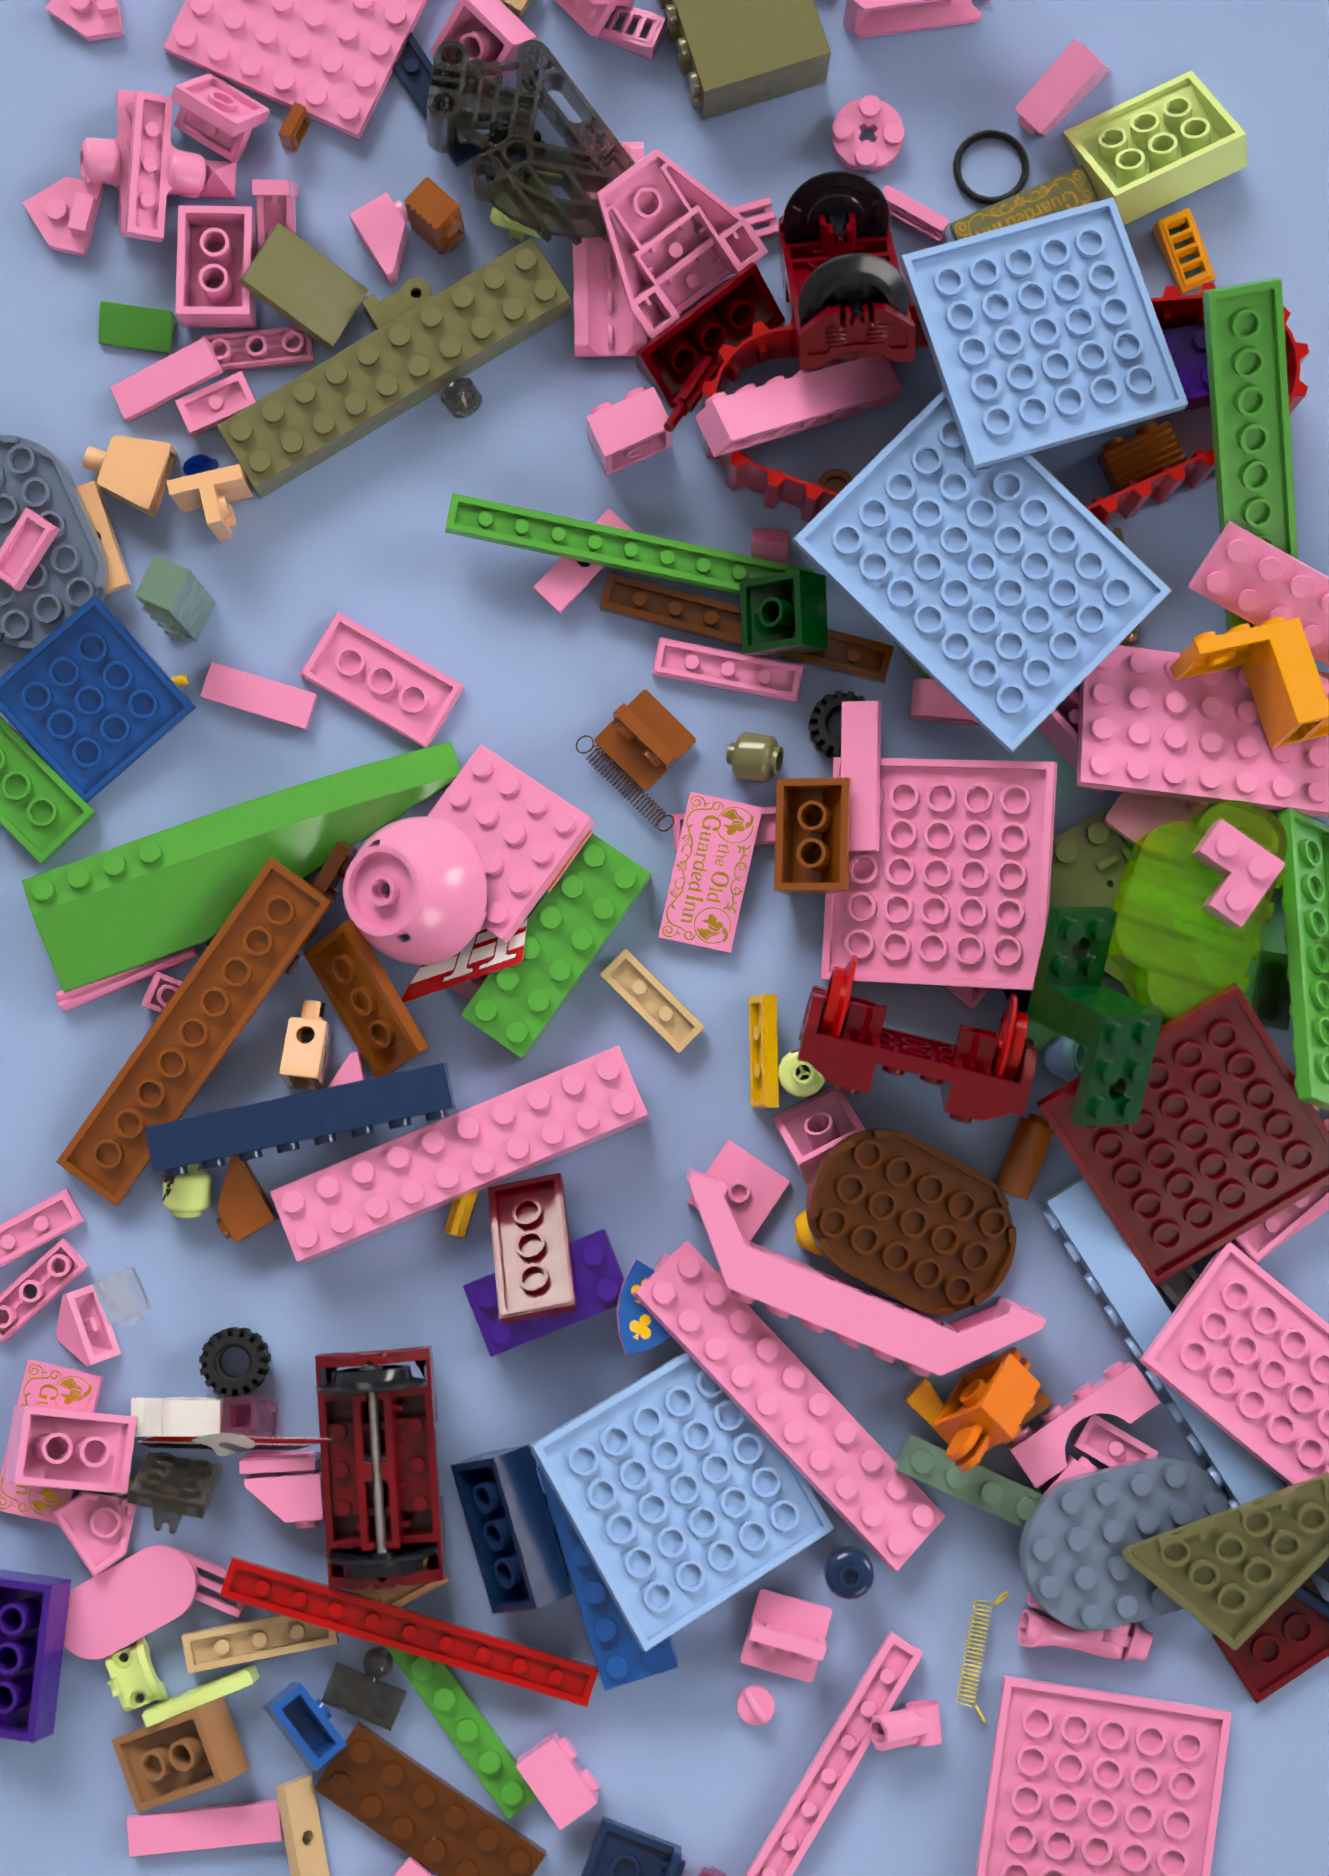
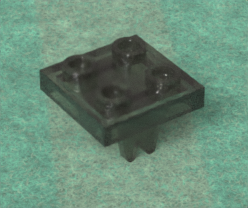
M149 1451L129 1489L127 1503L152 1508L154 1529L160 1531L163 1524L168 1523L169 1532L175 1534L183 1515L203 1519L221 1480L223 1466L214 1465L201 1459L190 1460L175 1457L168 1452L156 1453Z

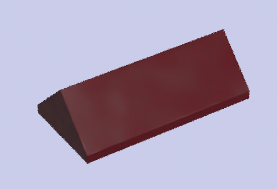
M751 262L636 351L637 368L649 383L654 386L657 393L671 409L672 401L701 357L711 356L718 360V350L724 344L737 347L743 340L751 337L752 325L756 322L762 321L769 329H773L786 321L756 264Z

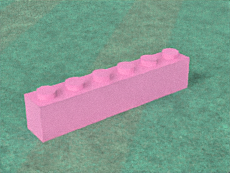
M860 357L859 359L849 360L844 363L837 359L816 371H813V369H803L791 378L785 379L783 375L774 377L763 386L756 387L754 383L748 384L731 395H726L725 392L714 394L705 401L706 406L695 416V419L713 456L717 457L885 407L903 391V388L888 357Z

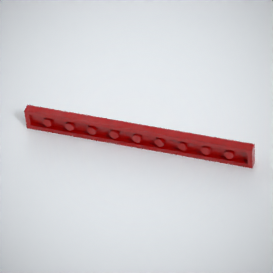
M234 1556L231 1558L220 1596L585 1707L588 1706L598 1673L597 1666L343 1589L329 1588L326 1584Z

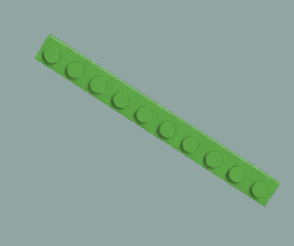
M452 493L445 533L740 595L741 580L797 569L813 573L815 571Z

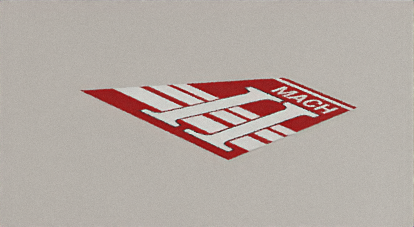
M527 917L508 943H505L482 926L480 931L475 933L472 940L458 954L445 962L422 965L402 996L403 1003L522 963Z

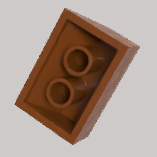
M851 778L777 779L774 891L786 895H824L848 891Z

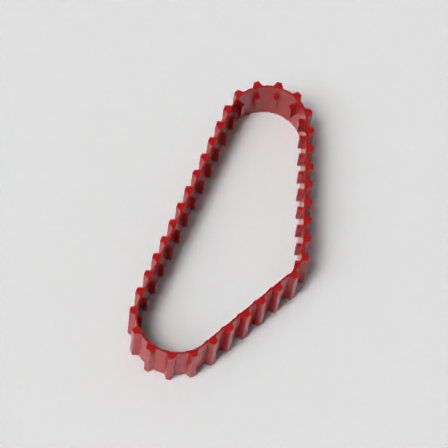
M1203 283L1196 295L1181 296L1176 285L1166 286L1160 298H1150L1161 329L1177 328L1204 322L1202 291L1216 289L1214 283ZM909 306L911 319L915 324V348L929 347L915 306ZM1283 307L1289 413L1291 414L1306 396L1308 386L1299 380L1300 364L1309 354V348L1306 343L1295 342L1291 330L1286 325L1291 313ZM792 318L789 326L769 329L762 321L756 322L752 325L751 337L743 340L737 347L724 344L718 350L716 379L706 381L703 384L701 410L706 406L705 401L709 397L724 392L731 381L736 383L743 370L757 363L761 364L772 359L796 358L793 345ZM706 440L704 442V452L707 459H719L722 466L728 472L727 486L733 491L745 486L754 492L763 494L764 507L774 509L781 501L801 508V520L810 523L839 494L820 487L821 485L814 482L812 484L786 475L779 469L775 471L756 464L750 460L748 455L745 453L741 454L738 450L714 457ZM1203 449L1195 451L1188 461L1170 468L1169 464L1162 466L1155 476L1136 483L1135 479L1129 481L1123 490L1104 499L1102 495L1094 497L1086 508L1105 526L1116 512L1125 519L1135 516L1149 497L1159 505L1168 501L1182 482L1193 490L1201 486L1214 470V449L1205 453Z

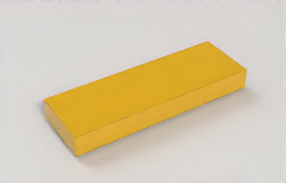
M777 995L753 996L748 999L751 1107L778 1108Z

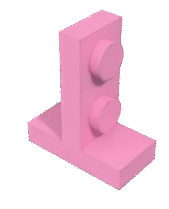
M252 179V195H255L257 198L259 251L278 222L296 235L295 198H299V183L291 180Z

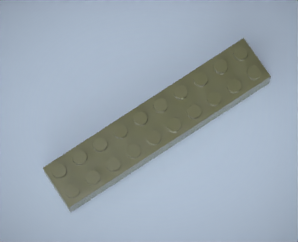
M530 237L220 423L217 427L262 499L571 313V298L533 237Z

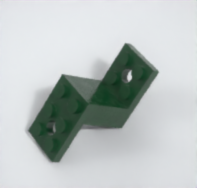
M1050 907L1026 1015L1087 1048L1070 1120L1079 1127L1138 1124L1163 1014L1101 984L1117 916V911L1109 907ZM1080 941L1078 948L1072 953L1074 943ZM1116 1083L1114 1089L1109 1093L1110 1086Z

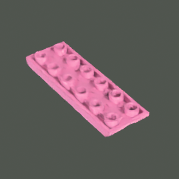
M644 142L571 143L575 357L636 356V351L647 344V334L630 311L596 197L598 191L644 157Z

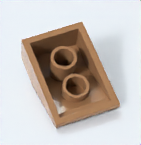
M224 1696L147 1728L143 1726L111 1740L137 1813L223 1784L250 1768Z

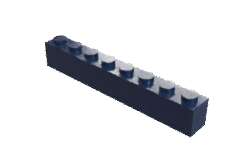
M439 1063L145 1127L153 1172L165 1171V1176L168 1178L189 1173L187 1166L202 1163L203 1170L224 1166L226 1165L225 1158L239 1155L240 1162L263 1157L262 1150L273 1147L277 1148L278 1154L300 1149L299 1142L314 1139L316 1146L337 1141L336 1134L351 1131L352 1138L374 1133L373 1126L388 1123L389 1130L412 1125L410 1119L412 1117L425 1115L426 1122L449 1117L448 1110L456 1108L448 1066L446 1063Z

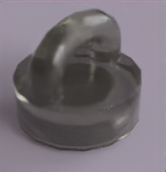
M465 377L450 383L444 389L441 401L454 417L466 418L479 409L482 403V396L473 381Z

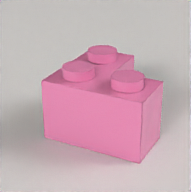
M1218 820L1210 826L1191 854V856L1222 876L1201 909L1231 930L1242 927L1286 863L1224 820Z

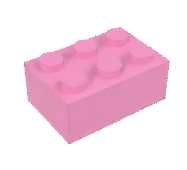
M178 206L175 314L183 327L256 328L257 296L238 283L258 253L257 217L252 206Z

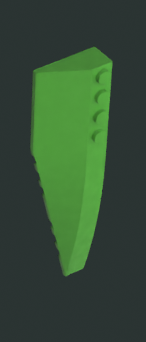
M451 741L345 770L249 800L22 880L31 914L63 992L66 993L209 942L215 937L270 858H275L305 880L323 868L337 842H346L351 846L359 841L363 842L374 834V831L391 820L396 821L405 815V811L419 802L427 801L450 786L461 771Z

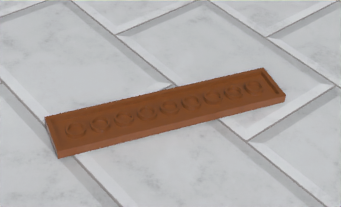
M270 858L56 1162L114 1206L120 1205L151 1162L145 1127L182 1118L334 901L275 858Z

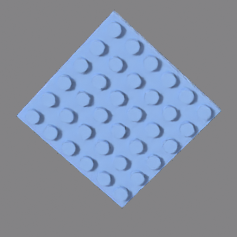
M1114 197L901 256L899 263L972 470L1174 413L1187 407V398Z
M686 1351L529 1445L641 1651L646 1652L834 1530L808 1481Z

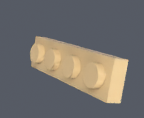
M281 1614L187 1632L181 1635L188 1674L339 1643L337 1631Z

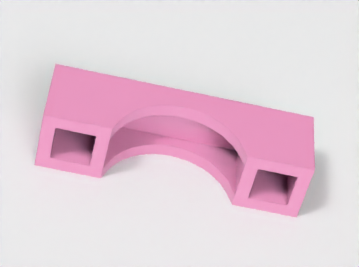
M1122 1361L1114 1363L1103 1372L1104 1379L1095 1385L1088 1382L1072 1393L1074 1398L1063 1407L1058 1403L1041 1414L1043 1420L1034 1427L1030 1428L1029 1425L1021 1427L1018 1436L1005 1447L1031 1485L1038 1488L1067 1468L1065 1445L1068 1435L1073 1427L1085 1417L1105 1413L1115 1415L1131 1424L1161 1403L1135 1364L1129 1361L1125 1364Z

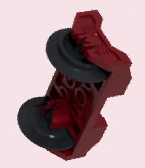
M830 171L810 178L792 194L786 204L783 216L778 219L782 282L785 300L790 302L793 345L796 362L799 363L800 370L820 368L831 359L856 360L860 357L882 356L888 357L894 362L915 361V324L911 319L909 311L908 287L900 273L890 231L888 203L880 188L869 178L858 173Z

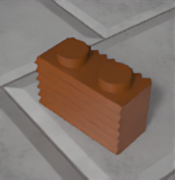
M428 177L424 178L405 199L406 211L412 231L416 230L417 235L422 236V240H427L428 245H432L433 249L438 250V254H444L448 249L450 251L454 250L465 236L463 233L465 226H463L464 221L461 208L457 202Z
M1151 421L1139 427L1135 431L1137 435L1124 440L1123 436H1118L1102 445L1104 450L1097 457V461L1113 494L1123 490L1129 481L1135 479L1136 483L1155 476L1162 466L1169 464L1170 468L1187 461L1183 449L1180 447V443L1177 441V437L1174 435V431L1168 421L1157 425L1156 421Z

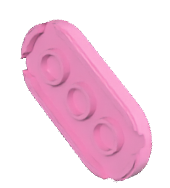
M157 1544L133 1554L76 1586L70 1591L64 1646L80 1658L88 1660L102 1659L180 1617L191 1608L199 1587V1573L195 1563L181 1549Z

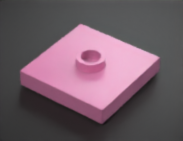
M729 1139L705 1173L724 1181L728 1187L724 1197L742 1238L748 1241L752 1240L790 1183L785 1177ZM691 1194L687 1202L697 1208L693 1195Z

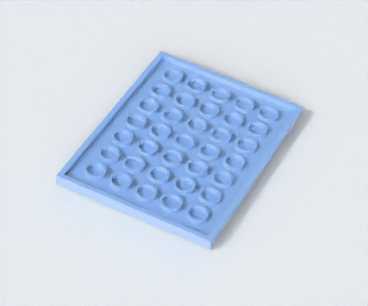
M944 389L793 539V543L1010 754L1172 591L1031 454L972 470Z

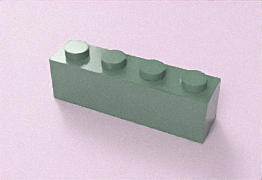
M154 554L135 594V597L144 605L142 610L150 614L152 620L158 622L157 626L164 629V633L182 642L185 641L186 637L195 641L198 640L215 604L214 599L189 569Z
M907 1431L894 1460L896 1462L894 1468L897 1471L1024 1528L1026 1520L1030 1521L1034 1511L1041 1503L1038 1500L1045 1494L1044 1492L980 1463L972 1469L963 1472L955 1465V1461L950 1460L945 1455L947 1448Z

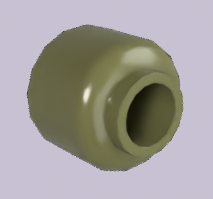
M743 732L736 740V743L731 742L729 744L726 761L727 764L732 765L736 778L767 783L773 776L779 775L783 764L784 752L783 748L778 746V742L773 736Z

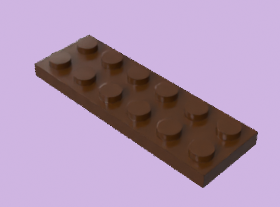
M359 1721L346 1739L345 1743L347 1745L336 1754L314 1788L317 1792L439 1876H532L546 1856L547 1851Z

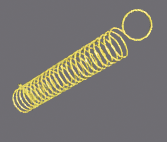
M1006 1591L1001 1594L994 1603L982 1600H975L973 1602H986L995 1606L1002 1602L1009 1595V1592ZM975 1603L976 1605H973V1607H974V1606H982V1607H986V1608H990V1609L993 1608V1607H990V1606L980 1605V1604H977V1603ZM974 1607L975 1609H972V1611H973V1610H980V1611L992 1613V1611L983 1610V1609H978V1608H976V1607ZM973 1611L974 1613L971 1614L972 1616L973 1614H979L982 1616L991 1617L990 1615L977 1613L975 1611ZM973 1616L972 1618H970L971 1620L974 1619V1618H977V1619H981V1620H984V1621H990L989 1619H984V1618L975 1617V1616ZM972 1620L973 1622H970V1625H972V1626H969V1629H971L970 1627H977V1628H981V1629H984V1630H989V1628H985V1627H981V1626H975V1625H973V1624H971V1623H979V1624H983V1625H987V1626H989L990 1624L982 1623V1622H976V1621H974V1620ZM971 1629V1630L968 1631L969 1635H967V1637L970 1638V1639H967V1640H966L967 1642H969L968 1640H975V1641H979V1642L986 1643V1641H984V1640L973 1639V1638H971V1637H969V1636H970V1635H974V1636H977V1637H981V1638H986V1639H987L986 1636H981V1635H977V1634H972V1633H970V1631H975V1632H979V1633H983V1634H988L987 1632H983V1631H979V1630H973V1629ZM972 1642L966 1643V1646H967L966 1648H972V1649L979 1650V1651H985L984 1649H980V1648H976V1647H970V1646H968L967 1644H973V1645H977V1646H981V1647H986L985 1645L978 1644V1643H972ZM965 1648V1650H966V1652H964L965 1655H967V1654H966L967 1652H970V1653H974V1654H977V1655H982V1656H984V1654H982V1653H978V1652H974V1651H969V1650H967V1649ZM967 1655V1656H964V1657H963V1658L965 1659V1660L962 1661V1662L964 1663L963 1665H968V1666H972V1667H976V1668H982L981 1666L972 1665V1664H967V1663H965L964 1661H970V1662H974V1663H977V1664H983L982 1662H979V1661L968 1660V1659H966L965 1657H972V1658H976V1659H979V1660H983V1658H981V1657H976V1656H970V1655ZM962 1665L963 1669H961V1671H962L963 1673H960V1675H961L962 1677L959 1678V1679L961 1680V1681L959 1682V1684H960L961 1682H965V1683H968V1684H972V1685L978 1686L979 1684H977V1683L969 1682V1681H963L961 1678H966V1679H970V1680H974V1681H979V1679L971 1678V1677H965V1676H963L962 1674H968V1675L980 1677V1675L973 1674V1673H966V1672H964L963 1670L967 1669V1670L974 1671V1672H978V1673H981V1671L975 1670V1669H970V1668H965V1667ZM962 1684L958 1686V1688L963 1686L966 1688L978 1690V1688ZM959 1688L960 1690H957V1692H958V1691H965V1692H968V1693L977 1694V1692L970 1691V1690H963V1689H961V1688ZM958 1692L959 1694H957V1695H963V1696L970 1697V1698H976V1696H972V1695H968V1694H961L960 1692ZM958 1697V1698L956 1699V1702H958V1703H960V1704H963V1705H966V1706H970V1707H975V1709H976V1711L978 1712V1714H979L980 1718L982 1719L983 1723H986V1721H985V1719H984V1717H983V1715H982L980 1709L978 1708L977 1704H975L974 1706H971V1705H967V1704L961 1703V1702H959V1701H957V1700H958V1699H961V1700L968 1701V1702H972V1703H975L976 1701L970 1700V1699H966V1698H960V1697Z

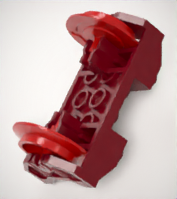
M852 955L845 968L834 966L827 992L824 987L813 985L799 1034L801 1043L798 1060L810 1063L831 1084L837 1085L838 1091L849 1095H859L860 1091L869 1093L875 1068L878 1064L882 1065V1070L887 1073L903 1076L906 1071L919 1074V1079L924 1082L940 1085L944 1112L950 1113L949 1118L962 1123H971L972 1119L986 1121L1012 1113L1024 1116L1034 1080L1037 1049L1034 1047V1040L1026 1038L1028 1017L1026 1016L1027 1013L1018 1011L1016 995H1010L1003 1010L997 1033L960 1024L954 1045L883 1027L887 1006L853 996L850 997L857 963L856 955Z

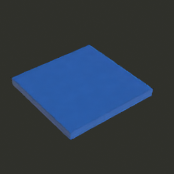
M97 594L90 598L0 677V712L45 762L86 803L197 708Z

